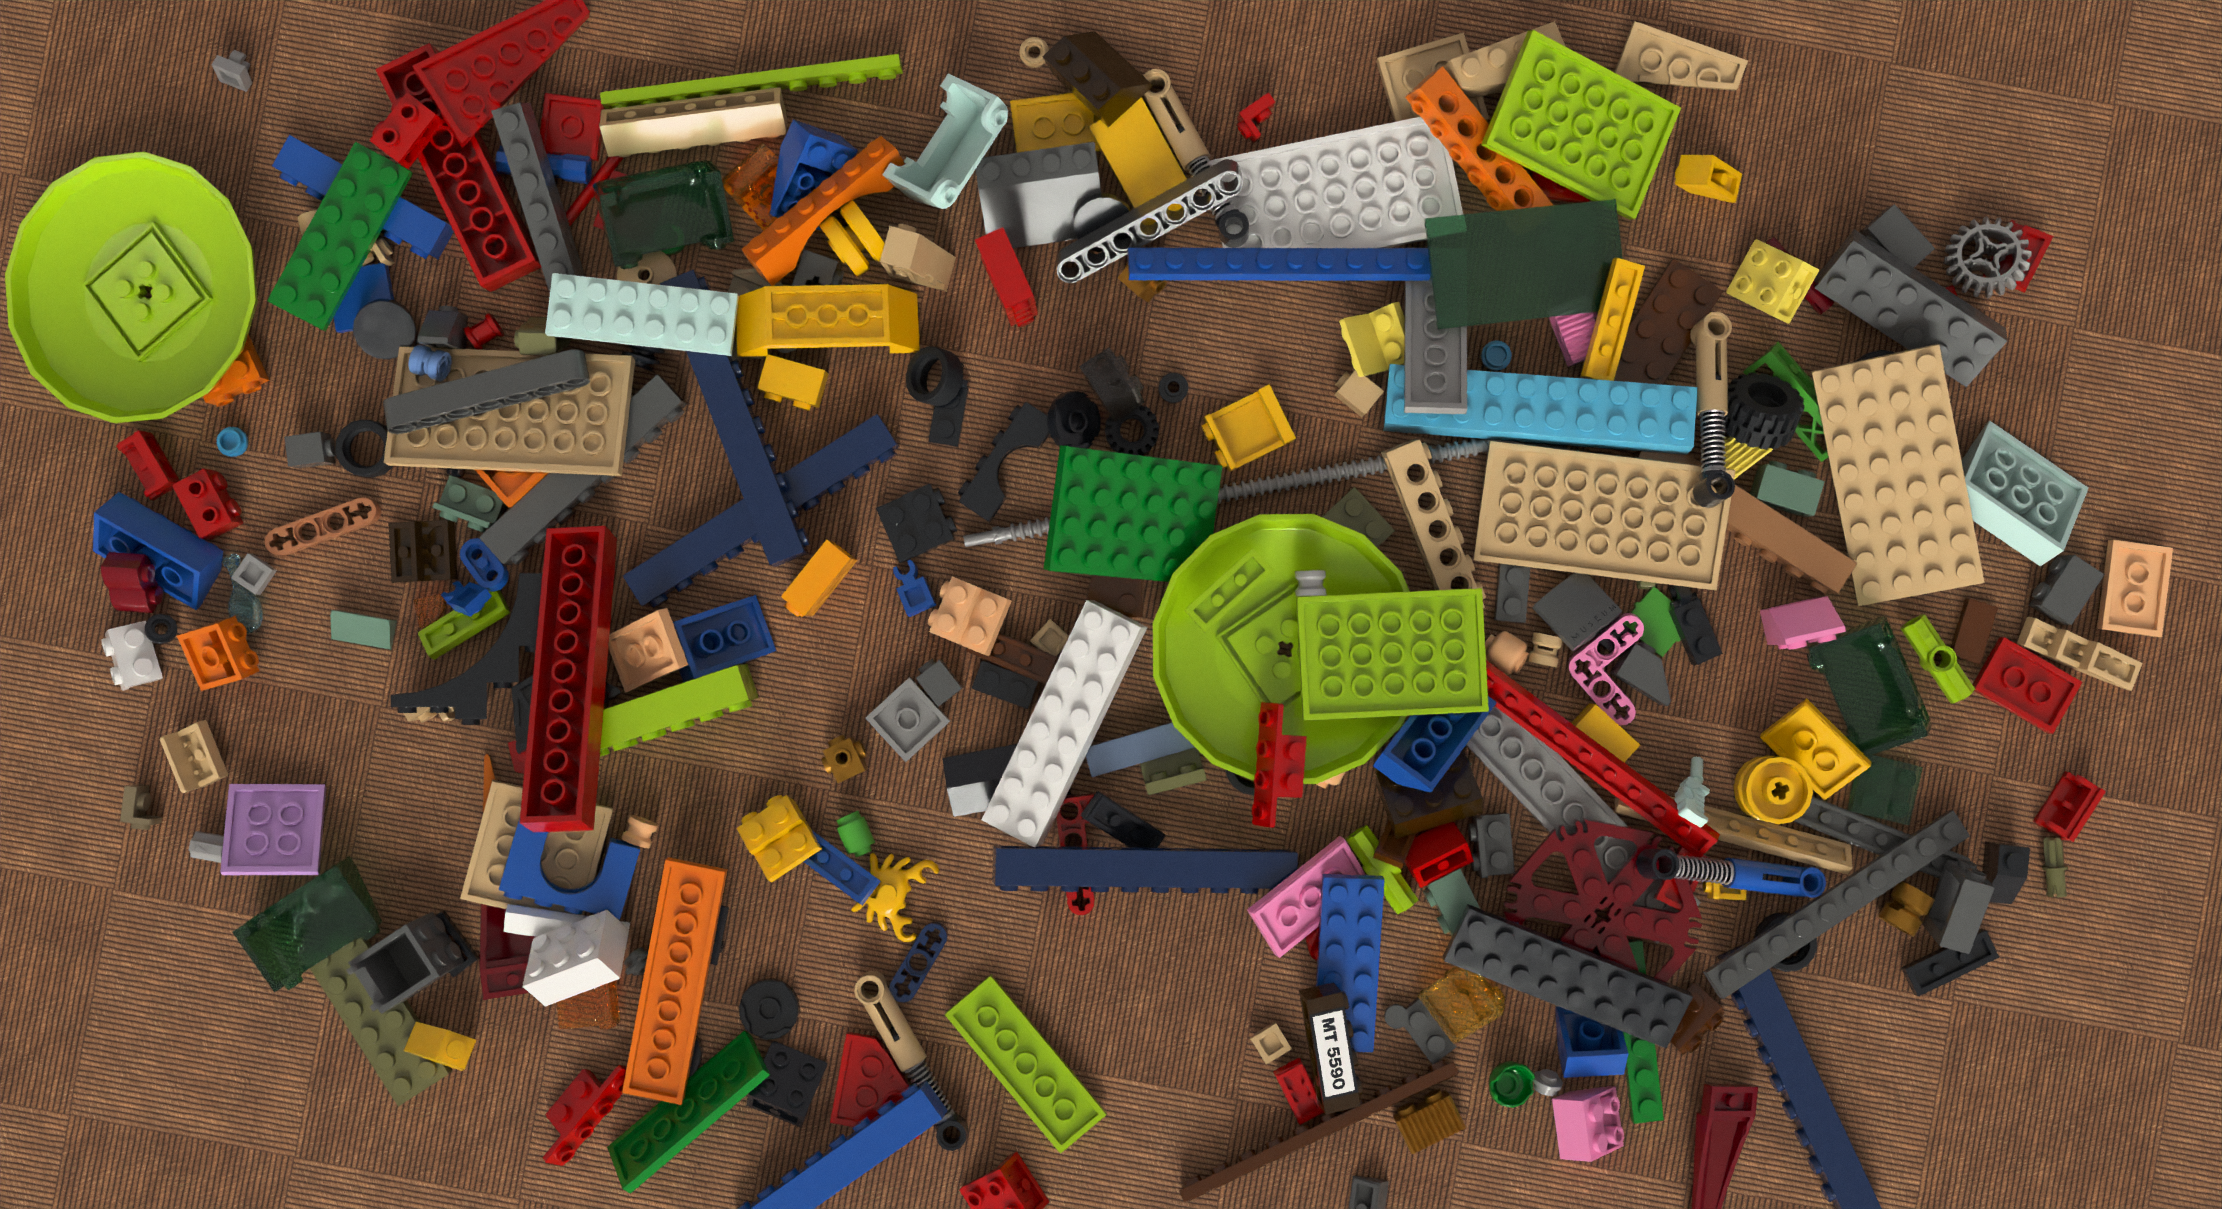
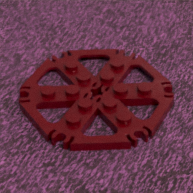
M1585 818L1583 819L1586 823V831H1583V826L1578 819L1574 820L1577 829L1573 834H1568L1563 824L1559 825L1560 834L1563 836L1562 839L1557 837L1556 829L1554 828L1508 880L1509 882L1520 884V887L1516 885H1507L1506 887L1507 891L1517 894L1515 901H1504L1503 903L1508 909H1516V911H1506L1503 909L1506 919L1512 922H1519L1522 926L1524 920L1529 917L1571 924L1558 940L1591 952L1597 945L1601 957L1637 971L1639 970L1626 935L1668 943L1673 947V955L1654 976V978L1667 982L1697 949L1695 946L1684 944L1685 942L1689 944L1699 943L1698 938L1688 935V930L1692 927L1701 928L1702 924L1697 920H1689V918L1697 917L1702 919L1689 881L1681 878H1674L1683 903L1680 911L1672 912L1634 904L1655 880L1644 878L1639 874L1636 865L1637 857L1645 849H1657V844L1662 838L1656 835L1649 844L1647 843L1648 840L1655 834L1653 831ZM1600 836H1608L1634 842L1637 850L1607 883L1594 848L1595 840ZM1671 845L1666 848L1674 852V848ZM1561 852L1565 856L1577 893L1536 886L1532 883V875L1551 853ZM1657 859V862H1656V867H1657V869L1659 868V860H1658V859ZM1605 907H1608L1607 914L1609 919L1606 921L1600 919L1595 922L1597 917L1594 912L1595 909L1603 910Z

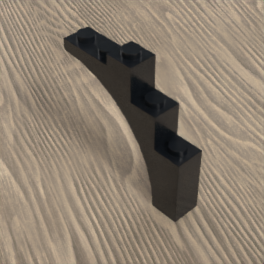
M519 573L517 596L510 619L497 642L481 660L463 674L441 685L418 692L391 694V707H398V713H417V707H430V713H449V707H455V719H461V725H480V719H487V682H493V688H512V682H519V646H525V652H535L543 573Z

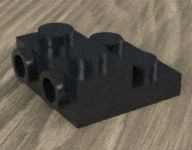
M927 484L902 495L903 497L876 508L899 563L908 561L955 540L953 533L957 532V528L951 515L946 517L944 515L941 505L946 503L939 487L933 489L931 484Z

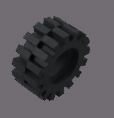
M1129 402L1122 406L1119 405L1109 414L1106 420L1105 435L1107 443H1109L1113 451L1142 456L1148 453L1156 444L1159 435V423L1155 414L1147 406L1144 407L1140 403L1131 404ZM1136 419L1143 425L1144 433L1138 441L1129 442L1121 436L1120 427L1124 421Z

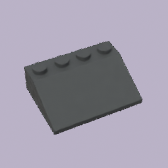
M1094 142L983 157L976 168L985 233L988 234L1003 227L1012 248L1078 239L1074 232V214L1087 197L1101 193Z

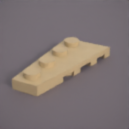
M1634 21L1614 73L1636 83L1735 91L1738 89L1748 60Z

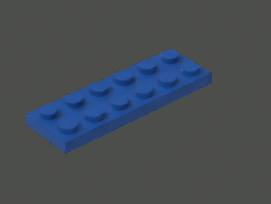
M1322 874L1316 986L1334 982L1341 991H1345L1349 1003V1009L1345 1010L1346 1019L1351 1022L1353 1029V1038H1350L1351 1048H1354L1355 1052L1373 1053L1385 879L1383 876Z

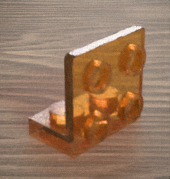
M616 980L556 1002L560 1029L600 1025V1030L612 1029L620 1023Z

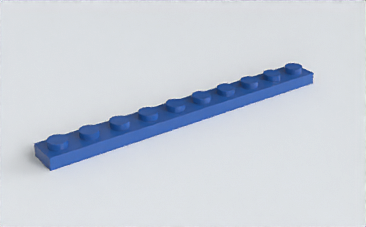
M1128 248L1127 253L1129 280L1429 281L1431 277L1428 248Z

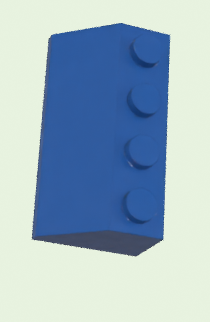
M120 492L94 512L93 552L106 558L109 552L145 554L155 567V579L163 592L195 610L202 605L221 572L223 551L213 543L199 539L198 536L194 535L187 528L180 527L162 514L150 510L136 499L129 498Z
M1488 696L1489 712L1410 715L1374 763L1373 767L1398 785L1432 792L1497 702Z

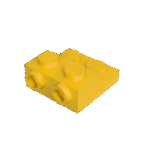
M788 795L772 797L766 803V809L760 813L751 812L745 815L741 820L742 825L736 828L748 851L755 856L767 880L770 882L775 881L822 849L798 805Z

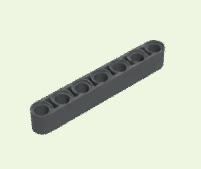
M1229 159L1222 160L1064 247L1057 255L1058 277L1066 283L1077 282L1127 255L1128 248H1140L1237 195L1243 187V178L1239 164ZM1226 174H1233L1236 176L1235 179L1230 182H1224L1221 180V178ZM1199 189L1209 191L1207 195L1202 197L1194 194ZM1174 203L1180 204L1182 206V208L1177 211H1171L1168 209V207ZM1146 218H1152L1156 221L1152 225L1141 223ZM1118 233H1126L1129 235V237L1124 240H1119L1115 236ZM1093 247L1103 249L1099 254H1093L1089 250ZM1068 261H1073L1077 264V266L1073 268H1067L1063 264Z
M577 349L567 350L389 397L383 401L387 430L392 434L408 433L586 386L590 383L585 353Z

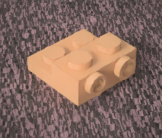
M952 576L950 582L946 581L941 587L940 598L943 599L939 609H934L929 616L928 625L931 626L929 632L990 656L1012 601Z

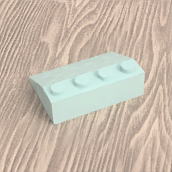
M1987 422L1961 460L1972 519L2028 559L2042 566L2064 551L2087 494L2088 487L1993 422Z

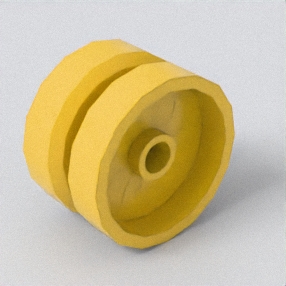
M852 200L840 207V214L848 226L843 228L836 217L829 215L819 226L828 237V244L842 263H847L856 277L859 278L870 270V264L862 254V251L866 249L875 261L880 262L885 243L857 204Z
M1778 756L1755 757L1744 763L1736 774L1733 786L1735 800L1743 812L1751 818L1774 824L1791 823L1801 817L1810 806L1813 795L1812 781L1805 768L1794 760Z

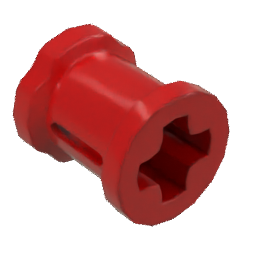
M487 313L484 320L471 328L469 326L463 328L467 338L477 350L483 349V345L493 338L505 335L491 313Z

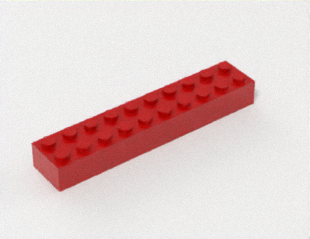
M606 526L547 528L520 812V824L532 832L594 830L617 538Z

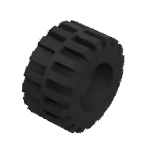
M1763 373L1739 375L1738 378H1734L1731 384H1729L1728 414L1723 419L1725 423L1722 425L1725 426L1724 430H1727L1726 434L1734 437L1735 441L1747 444L1752 448L1777 449L1780 446L1787 445L1793 438L1805 407L1803 405V397L1799 396L1800 392L1792 388L1790 383L1780 380L1781 378Z

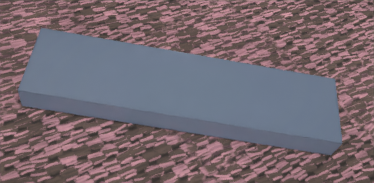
M1171 722L1092 745L1086 754V759L1091 776L1095 777L1195 747Z

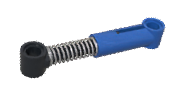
M1645 849L1638 855L1636 861L1639 874L1647 879L1671 880L1673 878H1681L1683 880L1720 883L1723 887L1807 898L1820 896L1826 886L1824 874L1814 867H1801L1737 858H1726L1723 861L1712 858L1690 857L1688 855L1675 854L1668 849ZM1657 859L1659 860V868H1658V869H1657V867H1656ZM1768 875L1783 877L1782 882L1768 880Z

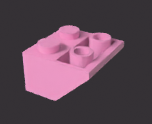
M1828 596L1810 598L1760 610L1767 645H1778L1779 649L1788 648V650L1805 647L1807 646V640L1808 643L1836 640V634L1846 632L1845 625Z
M1616 1086L1569 1091L1552 1099L1560 1159L1592 1162L1624 1146V1132L1620 1122V1102L1617 1097Z

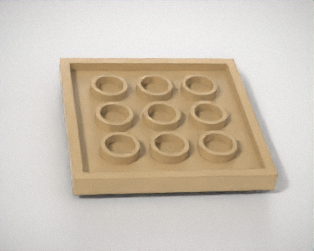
M492 780L460 899L507 909V905L511 904L570 913L564 910L565 906L553 904L552 907H544L535 904V899L524 896L522 900L511 899L504 896V891H499L520 817L523 786ZM596 804L594 830L548 832L541 855V866L544 874L552 883L562 888L575 889L583 887L594 880L613 811L612 807Z

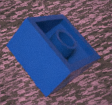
M1556 1007L1557 1046L1563 1078L1624 1075L1628 1050L1623 1031L1562 1007Z

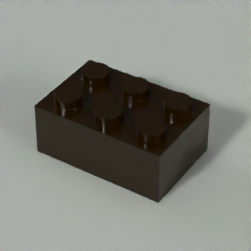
M1464 749L1432 792L1398 785L1380 771L1375 772L1377 789L1395 839L1483 813V797Z

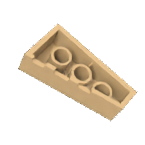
M1555 21L1532 29L1565 46ZM1527 32L1453 58L1443 67L1468 98L1501 93L1502 95Z

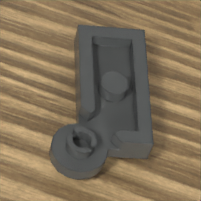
M1420 997L1411 1002L1406 1009L1402 1005L1392 1004L1385 1010L1384 1019L1387 1025L1394 1029L1405 1027L1432 1065L1456 1048V1045Z

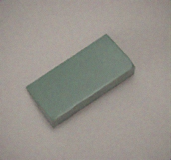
M331 610V639L392 650L397 620L342 610Z

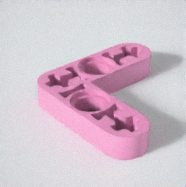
M1625 613L1619 616V618L1577 650L1568 661V669L1573 678L1618 725H1627L1632 722L1636 714L1635 707L1603 668L1643 635L1644 625L1640 618L1632 613ZM1625 621L1629 623L1637 622L1634 626L1636 630L1634 634L1626 632L1621 636V639L1625 641L1621 645L1617 638L1610 633L1615 629L1617 634H1620L1625 629L1623 626ZM1610 639L1614 642V650L1610 654L1603 655L1597 651V645L1601 640ZM1579 659L1582 662L1590 661L1587 667L1593 675L1597 670L1600 672V674L1593 676L1587 684L1584 681L1589 678L1584 671H1575L1577 668L1575 662ZM1602 680L1607 681L1610 684L1609 693L1605 696L1596 695L1593 692L1594 684ZM1618 693L1620 696L1615 697V700L1621 707L1629 706L1626 709L1628 715L1625 717L1622 715L1614 716L1616 709L1611 702L1607 706L1603 703L1612 700L1615 694Z

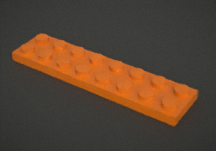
M670 857L665 859L622 1093L678 1105L683 1103L728 869Z

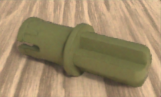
M2048 836L2043 840L2045 864L2042 865V870L2046 871V896L2054 897V894H2057V898L2066 897L2065 870L2068 869V865L2064 864L2063 839L2057 836Z

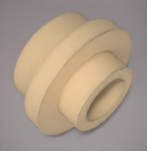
M1028 38L1020 46V58L1028 67H1041L1046 63L1042 56L1049 51V47L1041 38ZM1032 49H1037L1040 51V55L1032 58L1029 52Z

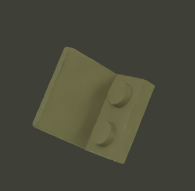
M1196 748L1140 763L1148 795L1207 780L1199 751Z

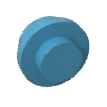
M1498 340L1486 344L1481 352V360L1484 366L1493 371H1499L1507 367L1512 357L1509 346Z
M227 427L218 434L217 447L222 454L229 457H237L246 451L248 437L240 428Z

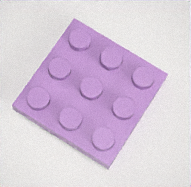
M229 784L221 874L319 875L326 798L325 784Z

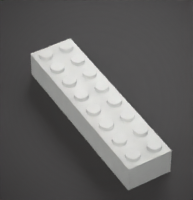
M1086 600L981 819L982 821L1034 848L1044 843L1146 632L1147 626L1095 600Z

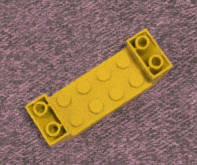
M889 284L764 286L740 295L738 299L736 316L738 357L768 356V349L889 346V353H917L920 350L917 294Z

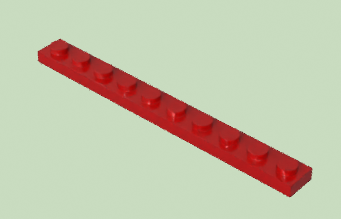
M1486 660L1488 696L1497 702L1496 708L1694 856L1701 858L1718 841L1720 834L1706 823L1699 827L1679 816L1677 803L1674 799Z

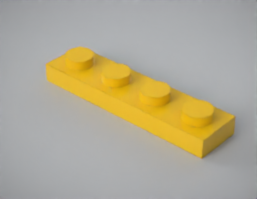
M1613 258L1581 377L1614 381L1645 269L1644 265L1620 258Z

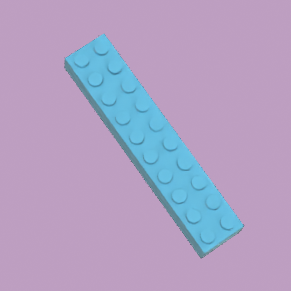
M1390 364L1383 431L1687 455L1694 447L1698 387L1467 370L1466 414L1404 413V365Z

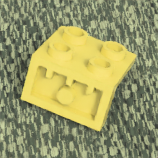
M1756 239L1726 292L1789 324L1817 276L1819 269Z
M1399 302L1391 303L1368 314L1347 317L1339 321L1342 328V337L1348 345L1352 357V365L1359 377L1389 371L1390 364L1404 365L1405 317Z

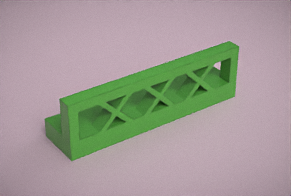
M1777 342L1743 372L1745 375L1756 373L1755 370L1766 363L1774 372L1773 377L1781 378L1780 380L1790 383L1792 388L1800 392L1799 396L1804 399V412H1809L1813 417V424L1808 426L1798 423L1795 432L1822 462L1828 458L1827 450L1824 451L1816 442L1817 433H1824L1814 383L1784 347Z

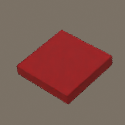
M545 93L540 134L546 153L589 156L592 161H599L602 142L599 124L601 110H605L601 100Z

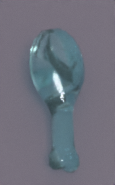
M236 553L224 557L222 560L223 565L228 569L230 579L241 561L240 556ZM231 579L233 590L228 603L229 617L236 616L238 622L246 627L247 633H253L260 627L263 619L261 603L254 593Z

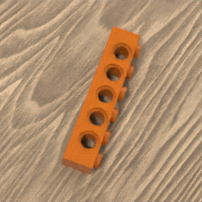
M1443 66L1427 75L1405 96L1411 104L1413 111L1420 115L1429 126L1431 133L1449 151L1450 157L1461 166L1470 182L1477 186L1485 196L1487 203L1498 212L1505 221L1507 228L1514 232L1517 237L1533 230L1555 208L1522 165L1481 145L1489 124Z

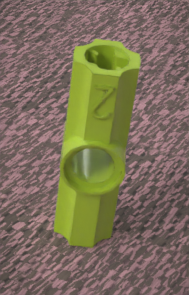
M1921 614L1903 624L1900 629L1919 656L1920 666L1930 672L1948 701L1954 704L1970 696L1975 688L1957 663L1955 651L1945 645L1926 615ZM1937 651L1942 656L1939 666H1936L1933 661L1934 654Z
M1367 825L1357 829L1345 839L1363 864L1362 868L1367 875L1384 877L1385 899L1397 914L1406 911L1418 901V898L1400 874L1402 872L1400 868L1373 858L1379 841Z

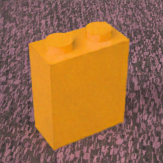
M826 539L781 597L787 601L784 607L797 617L799 615L801 617L814 616L858 560L835 542Z

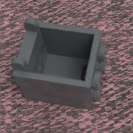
M431 912L405 924L349 961L348 963L351 967L346 971L349 975L355 973L374 1002L370 1006L371 1010L375 1011L378 1009L382 1014L408 1000L465 961L461 957L462 954L458 945L452 942L445 932V925L442 920Z

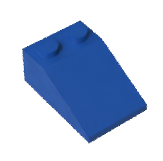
M756 595L673 622L688 662L687 666L679 669L683 683L746 663L776 651Z

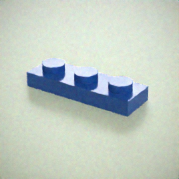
M812 830L822 849L803 862L863 906L881 881Z

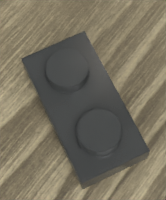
M1499 563L1494 620L1526 623L1530 567Z

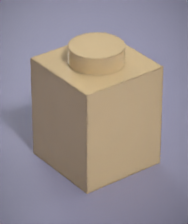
M1354 370L1352 374L1346 371L1337 381L1335 386L1339 390L1334 395L1362 418L1384 391L1366 376L1359 377L1357 371Z

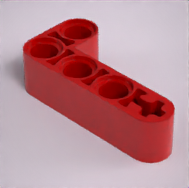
M1095 793L1065 797L1062 806L1065 803H1073L1078 808V814L1074 818H1066L1062 815L1060 808L1056 816L1060 846H1067L1065 837L1069 833H1077L1082 838V843L1079 847H1088L1085 823L1090 822L1080 815ZM1082 887L1084 898L1090 899L1085 902V907H1079L1078 902H1073V900L1077 899L1078 892H1066L1067 904L1072 913L1086 915L1093 909L1095 895L1091 891V887Z

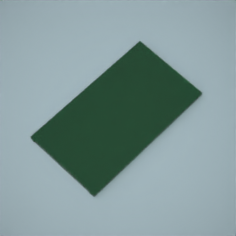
M1616 199L1424 219L1438 330L1598 312L1613 258L1623 259Z

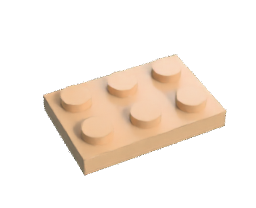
M2108 540L2097 629L2162 637L2173 548Z
M667 608L657 610L609 635V650L625 693L634 691L688 665Z

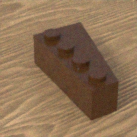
M1091 575L1085 602L1086 600H1095L1127 617H1143L1142 579Z

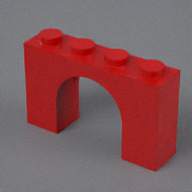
M1002 227L975 239L983 265L1010 325L1017 324L1018 327H1023L1034 321L1033 316L1038 315L1035 298L1004 228Z

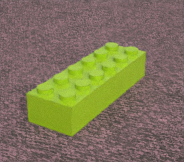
M748 664L735 665L604 709L600 757L610 754L608 749L610 747H613L614 751L635 746L638 744L637 738L642 737L644 742L667 735L665 729L670 727L671 731L674 732L694 726V719L697 718L704 722L724 716L722 710L727 708L731 713L751 707V700L759 697Z

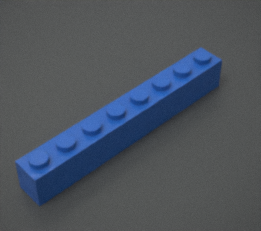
M927 1081L920 1086L913 1083L901 1093L903 1098L896 1103L889 1100L877 1109L879 1115L871 1120L868 1117L863 1118L852 1127L854 1130L852 1134L847 1137L844 1134L839 1135L828 1144L830 1149L825 1153L815 1152L804 1161L806 1163L805 1167L799 1171L794 1167L780 1178L783 1182L774 1188L772 1184L768 1185L757 1194L758 1200L752 1204L746 1201L736 1209H815L942 1120L948 1110Z

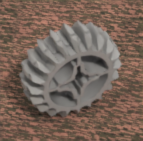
M1987 216L1983 218L1982 225H1979L1975 219L1971 220L1969 224L1970 229L1962 225L1958 230L1960 235L1953 234L1950 238L1952 244L1947 245L1945 248V252L1949 255L1944 258V264L1950 265L1946 270V274L1949 276L1956 275L1952 284L1964 283L1961 290L1963 293H1966L1969 288L1975 289L1973 292L1974 297H1978L1981 291H1985L1987 299L1992 297L1993 290L1999 296H2002L2005 293V287L2010 290L2015 289L2016 281H2023L2025 278L2023 271L2028 270L2030 267V263L2026 260L2030 259L2032 255L2031 251L2025 250L2029 245L2028 239L2019 240L2023 234L2022 229L2013 233L2011 231L2014 225L2012 222L2003 227L2001 226L2002 219L1999 217L1995 220L1994 224H1990ZM1988 238L1997 239L2003 243L1994 244ZM1975 240L1976 253L1963 261V248ZM1983 253L1988 254V257L1992 255V262H1987V258L1983 260L1981 258ZM2012 254V267L2006 273L2000 275L1999 262ZM1972 271H1981L1987 278L1977 276Z

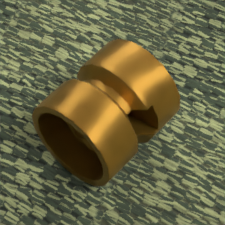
M1901 881L1891 893L1893 901L1885 903L1878 918L1914 937L1922 924L1920 916L1928 914L1935 899Z

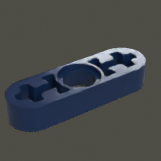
M930 922L924 926L889 986V990L896 1001L902 1003L910 1001L934 964L948 939V931L942 923ZM936 928L940 931L939 937L942 938V941H934L930 950L935 951V954L932 955L927 949L918 947V944L920 942L925 946L930 937L926 934L927 930L933 932ZM914 954L924 955L927 959L926 968L923 970L914 969L910 964L911 957ZM905 968L908 973L920 977V979L916 981L913 977L908 985L911 993L904 992L903 995H900L898 993L899 987L896 983L902 984L908 975L902 972Z

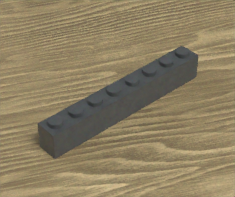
M658 374L631 398L624 462L626 464L633 461L640 454L638 449L644 443H652L661 435L662 431L660 429L667 422L673 423L678 420L684 413L683 408L687 405L669 383ZM549 473L479 538L502 564L512 565L514 563L518 565L529 556L528 550L535 543L539 545L546 540L547 528H553L557 523L560 525L565 523L574 514L573 508L580 502L582 504L588 502L596 494L594 491L596 487L602 482L604 484L610 482L615 476Z

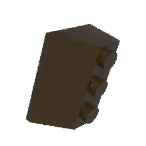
M1095 31L1064 36L1042 56L1052 74L1107 127H1110L1153 87L1140 72Z

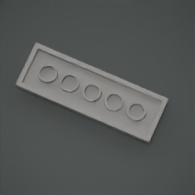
M1428 248L1431 266L1429 281H1405L1404 413L1466 414V249Z

